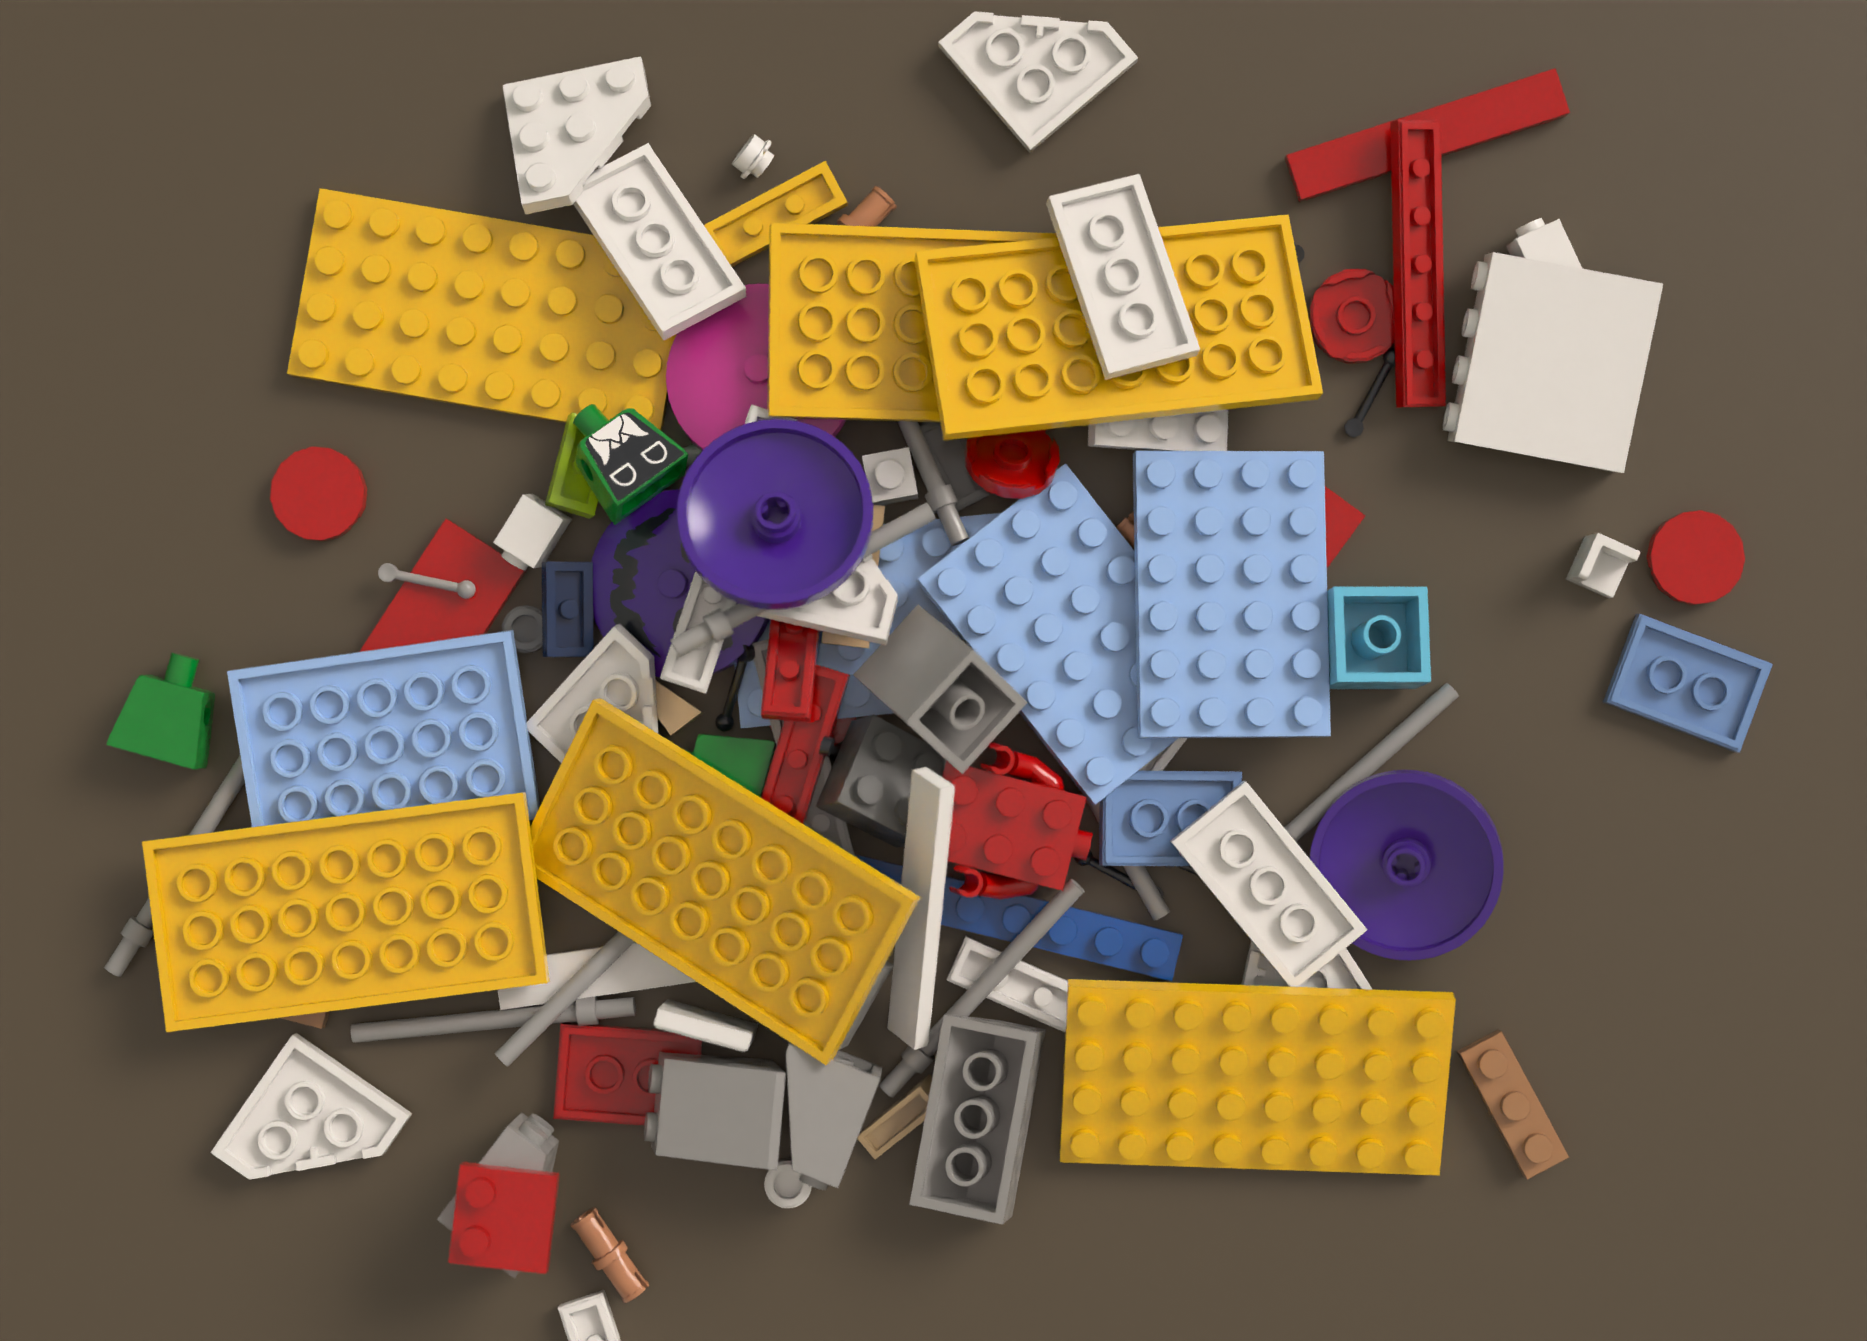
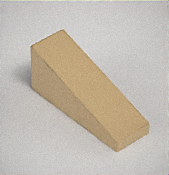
M655 680L657 718L669 734L674 736L702 715L703 712Z
M930 1074L859 1133L857 1139L874 1159H877L925 1121L932 1082Z

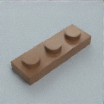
M1496 1030L1456 1051L1523 1177L1528 1180L1569 1158L1502 1031Z

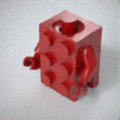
M991 742L988 747L996 750L997 759L992 765L981 763L982 769L969 766L961 774L946 761L942 778L955 786L947 861L961 864L956 865L953 870L965 874L964 884L960 888L950 886V892L967 898L977 895L1002 900L1032 895L1039 885L1063 891L1071 857L1086 861L1091 846L1093 833L1079 829L1087 797L1064 790L1062 777L1039 758L1012 751L1009 747ZM1006 773V774H1009V775H1013V776L1020 777V778H1024V779L1031 780V781H1026V780L1018 779V778L1011 777V776H1007V775H1003V774ZM972 868H976V869H980V870H984V871H988V872H992V873H996V874L985 873V872H979V871H977V870H975V869H972Z

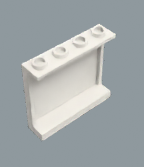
M1496 252L1485 254L1483 262L1477 261L1471 281V289L1478 290L1474 309H1467L1462 325V336L1468 337L1465 355L1457 356L1453 369L1452 383L1459 385L1455 403L1449 402L1444 414L1443 430L1449 431L1447 441L1592 467L1610 472L1624 473L1663 283Z

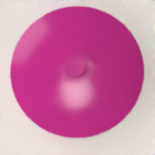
M769 284L744 285L746 287L745 298L677 333L673 341L666 369L668 398L680 427L690 441L701 451L722 434L744 425L751 404L767 409ZM794 418L799 422L820 428L834 437L837 436L846 420Z

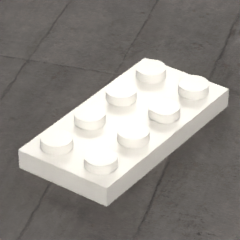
M648 143L604 165L601 169L593 171L582 185L584 191L573 205L663 341L746 297V287Z
M1140 174L1049 196L1046 205L1105 380L1197 356L1200 347Z
M1246 781L1241 782L1170 841L1289 987H1299L1367 931L1362 922Z

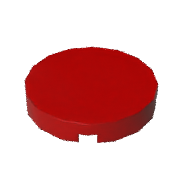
M1345 269L1328 277L1314 292L1308 308L1311 333L1316 345L1330 358L1346 364L1366 363L1383 355L1395 342L1394 286L1386 279L1384 280L1374 272L1366 269Z
M1046 429L968 438L964 451L965 467L973 481L987 492L1003 498L1023 499L1037 495L1050 486L1060 462L1059 446L1054 438L1052 441L1045 434Z
M309 447L294 452L279 465L271 482L270 500L275 516L288 531L307 540L328 541L344 536L356 524L358 518H361L366 508L367 487L362 471L349 457L331 448Z
M1697 510L1679 513L1660 525L1651 537L1647 552V562L1654 578L1653 581L1661 592L1673 601L1696 605L1715 602L1731 592L1741 578L1745 554L1743 541L1732 524L1718 514Z

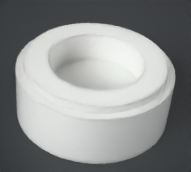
M792 1158L779 1160L777 1170H768L765 1177L764 1187L768 1198L772 1203L782 1208H794L801 1205L807 1200L812 1189L811 1186L799 1180L800 1173L792 1170Z

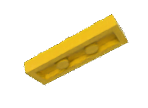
M823 161L706 223L704 227L731 267L769 248V226L771 223L814 224L848 206V202L826 161Z

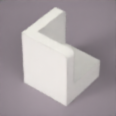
M1600 533L1585 536L1566 580L1604 597L1613 598L1628 563L1637 561L1641 552Z

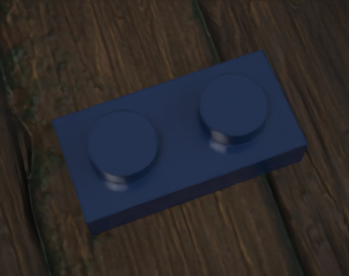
M542 562L543 657H587L594 649L593 562Z

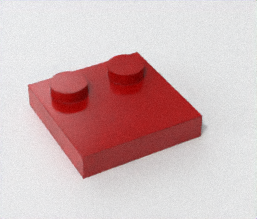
M462 1162L459 1167L448 1263L546 1274L549 1271L560 1173Z

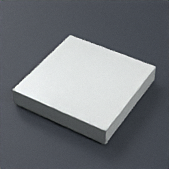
M669 999L658 1008L654 1022L658 1029L742 1052L748 1051L754 1041L758 1027L757 1023Z

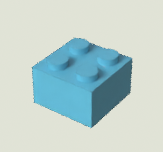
M1332 587L1327 590L1330 689H1416L1431 682L1427 587Z

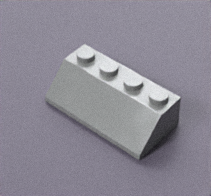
M944 1014L909 1205L1002 1225L1012 1217L1046 1029L1001 1020Z

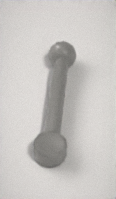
M390 563L381 565L378 570L379 578L387 583H392L395 580L458 592V595L464 599L471 598L476 592L474 583L469 580L456 583L398 570L395 565Z

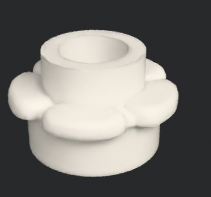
M753 134L739 151L732 165L742 172L741 178H747L750 173L758 178L770 164L774 155L768 151L771 146L769 139L764 142Z

